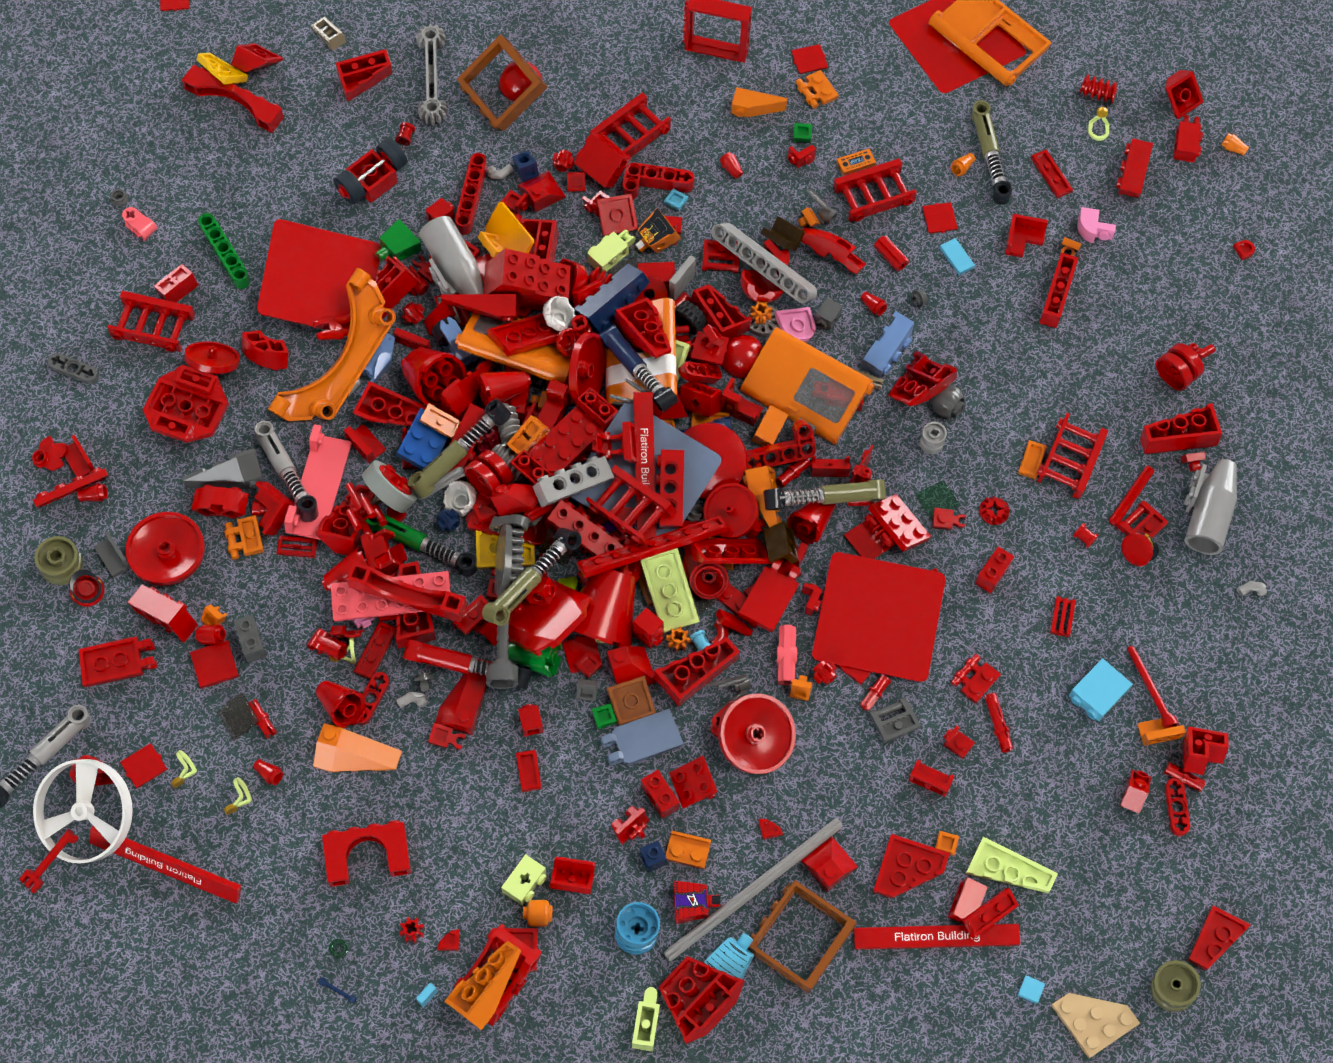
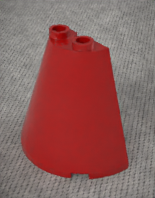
M611 569L589 578L580 592L589 596L593 604L588 605L586 619L573 630L574 632L618 647L632 646L636 578L631 576L632 572L624 569L618 572Z

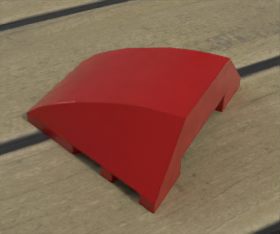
M915 351L913 354L915 358L912 363L906 365L907 371L904 376L898 378L888 395L890 398L908 406L921 404L941 393L957 379L958 370L956 367L946 363L941 365L929 360L925 354Z
M687 956L658 987L675 1019L676 1025L681 1031L685 1043L688 1044L707 1035L737 1003L745 981Z

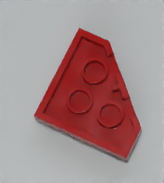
M891 834L873 892L893 899L942 875L950 853Z

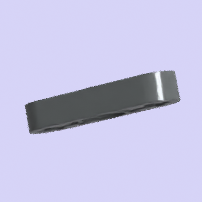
M53 353L48 358V364L55 372L86 384H94L99 379V374L93 366L60 353ZM58 360H60V362L62 363V364L56 363V364L54 365L53 361H58ZM71 366H78L76 372L71 373L68 371ZM92 372L94 376H89L87 378L86 374H91Z
M517 514L493 517L489 528L499 533L504 524H511L514 529L527 531L530 520Z

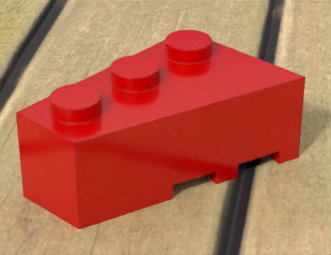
M386 49L336 62L337 75L347 102L392 74V66Z
M521 219L522 226L534 239V244L529 254L538 255L540 259L554 262L559 236L557 221Z
M387 256L385 259L387 263L382 271L378 270L376 273L378 277L375 282L385 300L383 307L392 309L412 290L417 282L403 267ZM386 312L382 314V319L386 317Z
M708 284L693 290L690 303H693L695 307L697 306L703 312L702 314L706 316L707 322L705 326L715 327L721 336L729 337V339L749 331L753 319L743 315L737 306L733 307L728 303L726 297Z

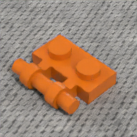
M821 70L806 76L807 83L803 82L801 78L795 82L798 86L797 89L800 93H803L806 97L805 101L813 109L819 106L817 102L819 100L825 105L838 99V93ZM812 89L815 94H811L809 90Z
M256 515L237 519V527H233L231 522L225 523L226 530L224 534L225 538L228 539L229 545L227 549L228 553L231 554L232 560L239 559L238 552L241 550L244 551L245 557L264 552ZM236 535H240L241 542L236 543Z

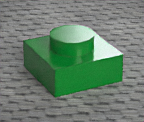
M794 123L793 142L811 143L812 124Z
M611 703L592 709L597 729L617 724Z

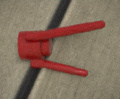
M393 257V260L403 267L417 282L409 293L413 296L417 294L422 296L429 288L428 282L411 265L408 269L401 261Z

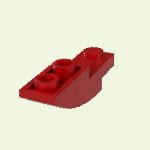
M813 228L802 229L805 233L801 242L809 245L816 254L824 258L831 254L833 259L844 264L850 272L856 275L865 267L866 263L853 254L856 247L848 241L823 230Z

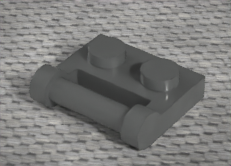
M906 697L900 698L898 702L880 710L869 712V716L884 744L921 727ZM897 710H904L903 713L891 717L885 721H881L880 719L881 717L893 713Z

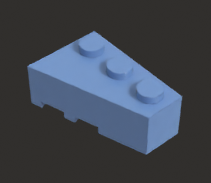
M895 311L890 326L884 327L883 335L878 341L874 342L864 357L862 368L878 378H881L883 374L887 375L892 368L891 364L893 361L897 362L900 359L903 348L907 349L910 346L914 322Z

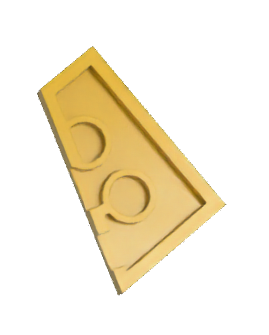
M211 53L198 54L197 61L223 84L247 82L249 75Z
M476 530L477 569L495 568L498 536ZM524 543L522 545L524 547V553L522 554L524 562L522 566L529 567L535 564L534 545Z

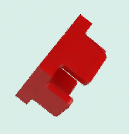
M382 529L373 535L368 533L361 535L360 538L368 566L385 575L394 574V577L398 576L399 565L407 561V556L403 544L399 543L391 548L389 547L387 541L395 537L394 532Z

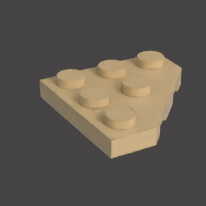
M1068 993L1051 1005L1088 1058H1091L1140 1024L1127 1005Z

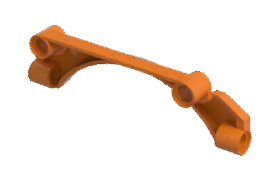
M356 268L346 284L351 320L347 341L339 358L324 375L314 382L295 390L278 392L268 407V410L286 421L312 420L314 415L325 420L333 419L395 322V312L383 307L385 300L376 282L362 269ZM384 312L388 315V319L385 322L382 319ZM325 406L329 409V413L326 416L323 415L322 411Z

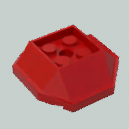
M181 365L176 370L158 379L143 411L153 432L188 443L214 436L229 403L217 376Z

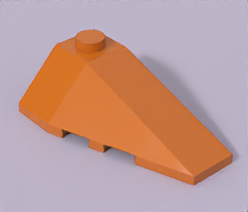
M769 466L745 470L746 475L743 476L744 484L756 496L759 509L769 528L781 523V517L777 516L779 510H765L763 491L778 488L775 470Z
M324 723L317 740L313 767L329 772L396 770L402 751L346 729Z
M509 941L504 943L488 957V962L482 968L477 967L473 970L474 975L466 982L464 980L459 982L444 1002L482 1030L496 1011L521 950Z

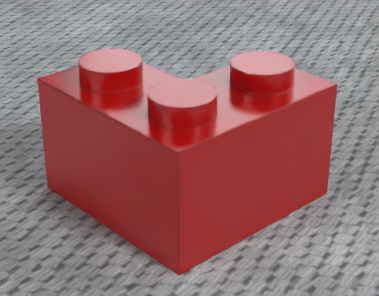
M1188 726L1182 742L1183 771L1203 775L1208 762L1223 764L1229 748L1228 733Z

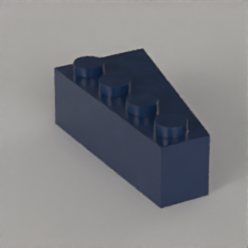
M628 263L611 277V281L608 284L601 285L599 287L600 291L594 296L589 295L585 299L586 302L582 306L577 305L574 310L578 315H584L592 331L599 334L610 325L615 324V311L632 304L650 281L641 270Z

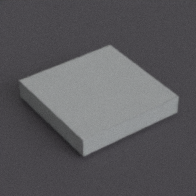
M689 256L670 279L668 298L675 300L695 276V257Z

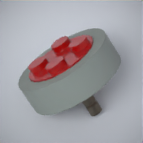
M374 460L362 473L364 482L376 495L372 502H370L371 505H378L383 501L392 509L405 513L417 500L416 493L407 484L408 480L403 476L401 477L389 464L386 465L383 462Z

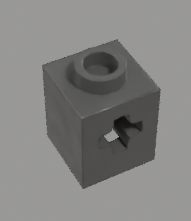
M826 298L816 313L815 323L822 329L831 330L841 316L843 306Z

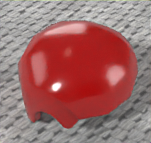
M572 328L561 330L556 338L557 350L563 356L571 357L575 343L581 334Z
M540 520L535 526H529L527 531H524V535L520 536V538H524V543L537 546L547 539L548 535L543 526V521Z

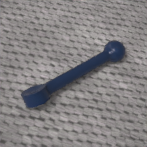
M324 977L319 978V985L327 986L347 998L350 1003L356 1002L357 998L355 995H349L328 983Z

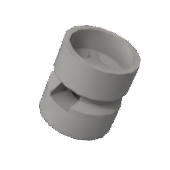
M930 422L924 426L920 438V447L925 453L937 454L943 449L947 436L945 426L939 422Z

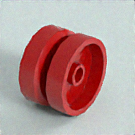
M1183 343L1174 344L1155 363L1156 370L1161 379L1177 391L1185 390L1191 385L1192 381L1197 380L1204 372L1201 358L1191 347Z
M485 449L476 457L477 460L471 461L464 468L465 475L471 485L488 499H491L490 497L497 486L501 484L508 485L513 481V475L508 465L491 450Z

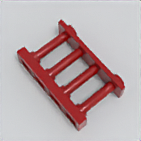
M642 92L590 131V135L592 133L601 134L619 148L607 137L611 132H616L629 144L622 152L631 158L660 135L667 134L671 128V118L668 116L661 121L647 108V96ZM638 112L643 113L656 126L648 131L634 118V115ZM625 122H629L643 136L635 141L620 126Z
M900 158L834 179L833 189L835 194L844 193L850 205L849 222H858L863 220L864 217L901 205L908 206L915 201L916 189L907 191L899 175L902 169ZM892 177L901 194L891 197L883 178ZM871 182L877 183L884 199L875 202L866 184ZM860 188L868 205L858 207L850 189Z
M122 290L120 299L125 307L118 325H108L107 329L110 336L116 340L126 339L161 347L168 352H181L182 347L177 339L184 321H193L195 317L193 307ZM134 308L141 309L142 312L135 330L126 329L125 325L131 310ZM149 313H159L160 315L153 333H143L142 331ZM174 316L177 317V321L170 339L161 337L160 334L166 318Z
M1066 413L1065 417L1060 418L1056 425V428L1059 430L1045 463L1040 464L1036 474L1039 475L1037 482L1041 483L1044 476L1050 477L1072 487L1074 490L1072 497L1080 499L1109 430L1101 428L1099 433H1090L1067 423L1070 414ZM1063 430L1090 440V443L1093 444L1092 449L1083 448L1061 438ZM1057 445L1083 455L1087 459L1086 463L1081 465L1055 454ZM1051 460L1078 471V474L1081 475L1079 480H1073L1048 469Z
M614 465L611 469L614 481L596 502L589 497L586 498L590 505L589 509L596 515L600 513L631 535L630 538L638 545L642 543L647 547L649 543L644 535L661 515L666 513L672 517L677 511L672 503L617 465ZM626 485L627 492L610 512L602 507L619 486ZM639 494L642 496V500L624 522L616 517L632 496ZM652 503L656 506V510L638 531L630 527L647 505Z

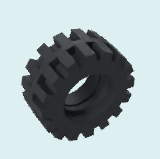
M689 301L681 302L675 309V322L679 326L688 325V333H692V335L697 334L706 325L707 319L702 314L703 312Z

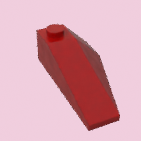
M516 294L441 295V299L445 304L502 321L503 323H511L518 320L520 304Z
M487 359L477 366L475 372L469 371L465 374L463 380L457 379L441 393V410L462 421L470 403L476 405L480 397L479 392H481V388L477 385V374L493 372L495 362Z
M369 381L353 414L371 422L411 426L420 408L425 410L427 406Z
M475 672L464 673L440 706L435 723L453 728V731L473 735L487 690L485 674L480 675V673L475 674Z

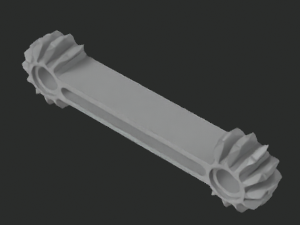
M429 24L428 27L423 25L422 29H418V34L416 35L419 49L425 48L426 101H420L417 111L421 121H424L426 125L431 122L434 126L435 122L441 124V120H446V114L448 113L445 101L438 100L437 48H444L446 37L442 28H439L438 25L432 26ZM430 50H433V65L429 64ZM430 84H434L433 98H430Z

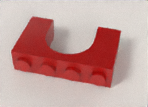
M393 820L385 825L375 823L361 829L359 827H351L347 831L342 832L332 830L322 835L327 882L330 887L350 884L349 854L356 845L365 841L377 842L386 849L391 877L412 874L404 821Z

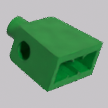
M399 219L380 236L379 240L382 248L376 252V255L380 261L385 260L387 256H390L392 259L396 257L399 261H402L422 251L421 242Z

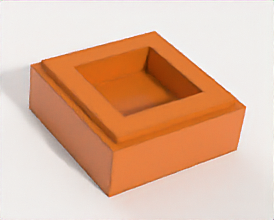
M939 831L935 848L950 853V856H954L959 836Z

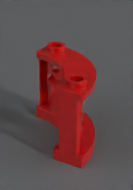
M503 924L489 932L487 936L489 940L479 958L464 978L460 977L454 985L455 988L462 980L466 982L474 975V969L477 967L482 968L488 962L491 952L499 949V939L504 943L509 941L521 950L515 964L519 970L517 973L512 971L510 976L512 983H507L496 1011L488 1022L492 1027L507 1010L509 1001L513 999L514 994H519L527 982V975L534 970L542 954L539 949H531L505 930Z

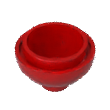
M699 563L690 574V586L693 592L701 598H717L728 587V573L719 563ZM706 574H712V579H706Z

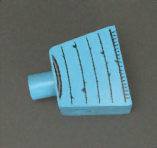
M745 933L741 935L738 941L730 937L704 963L731 976L743 979L754 957V954L748 950L753 939Z

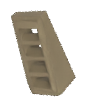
M326 17L311 25V28L332 51L346 43L344 34Z

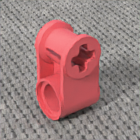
M129 207L123 211L122 217L125 220L126 227L135 233L137 237H142L143 241L157 230L156 224L137 209Z

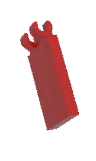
M783 559L774 562L771 568L764 567L738 613V616L771 633L774 632L800 584L796 582L801 568L794 565L788 577L778 573Z
M135 636L79 649L83 686L90 687L143 675V669L157 668V661L154 660L153 656L141 659L140 652L155 650L154 642H152L151 638L139 641L138 637Z

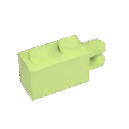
M624 230L619 235L615 232L609 236L606 235L597 246L589 249L587 262L595 269L600 267V274L603 270L607 272L629 254V247L635 242L636 238L630 236L628 230Z
M653 987L647 988L643 1002L639 1001L632 1048L652 1052L660 1004H656L657 990Z

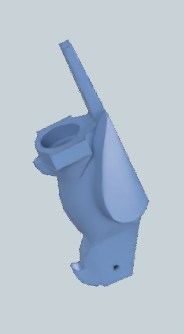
M389 333L386 334L381 345L377 348L362 372L371 378L370 381L376 383L391 366L395 337Z

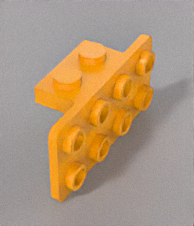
M503 202L497 204L485 227L486 232L480 231L478 235L482 246L489 251L492 258L505 248L529 253L534 244L532 236Z

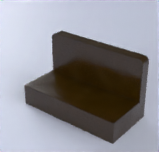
M777 217L772 229L763 227L760 234L785 249L797 251L805 231L787 220Z
M783 521L764 530L768 558L771 563L782 558L787 559L791 564L799 561L792 528Z

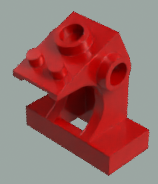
M630 421L622 422L623 432L617 435H610V432H596L595 436L592 437V452H596L598 458L605 456L606 460L624 455L625 461L631 464L638 463L636 425ZM621 441L622 448L612 450V442Z

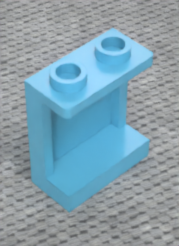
M1102 658L1072 689L1069 697H1071L1074 705L1081 706L1086 710L1089 718L1100 722L1103 716L1130 690L1133 684Z

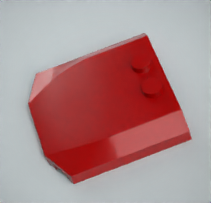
M551 579L557 591L550 605H530L525 597L510 613L509 641L537 656L542 655L541 651L549 646L552 649L557 647L586 619L588 614L586 609L589 604H593L589 596Z

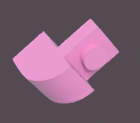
M1081 207L1077 224L1081 237L1091 243L1094 242L1095 237L1101 240H1112L1116 225L1098 222L1099 210Z

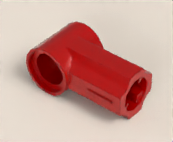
M320 628L316 630L307 643V647L310 650L318 651L317 654L321 655L324 653L337 660L344 658L347 654L348 646L346 643L333 638Z

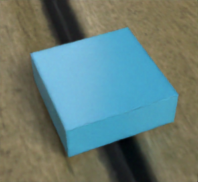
M673 188L664 200V204L679 212L687 202L688 196Z
M1026 975L1017 996L1037 1004L1045 983Z
M429 983L416 997L417 1002L424 1008L438 992L437 988L432 983Z

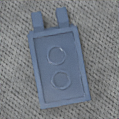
M670 709L615 727L612 733L601 737L603 749L617 744L619 751L608 755L610 766L621 762L630 766L684 746Z

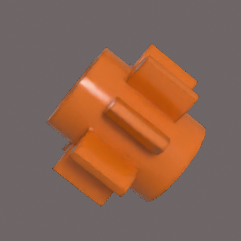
M757 301L755 307L751 306L750 311L752 313H750V318L755 320V324L765 325L767 319H772V307L768 308L767 302L759 303Z
M681 626L675 630L671 628V635H666V640L670 641L668 648L674 647L676 652L681 648L686 650L685 643L689 644L691 640L687 637L689 631L684 632Z

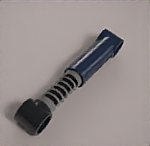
M614 324L598 334L603 341L604 347L607 350L609 349L633 377L638 378L649 392H653V401L662 413L679 402L670 387H664L660 384V381H657V378L647 368V364L622 337Z

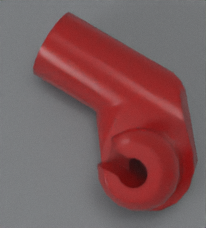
M1195 343L1189 345L1201 359L1216 351L1212 344L1203 349L1198 348V345Z
M719 620L714 624L717 635L710 641V644L729 636L728 627L721 625Z

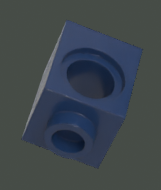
M529 150L512 156L514 168L522 182L539 176L537 163Z
M659 840L640 848V857L648 873L667 865V858Z

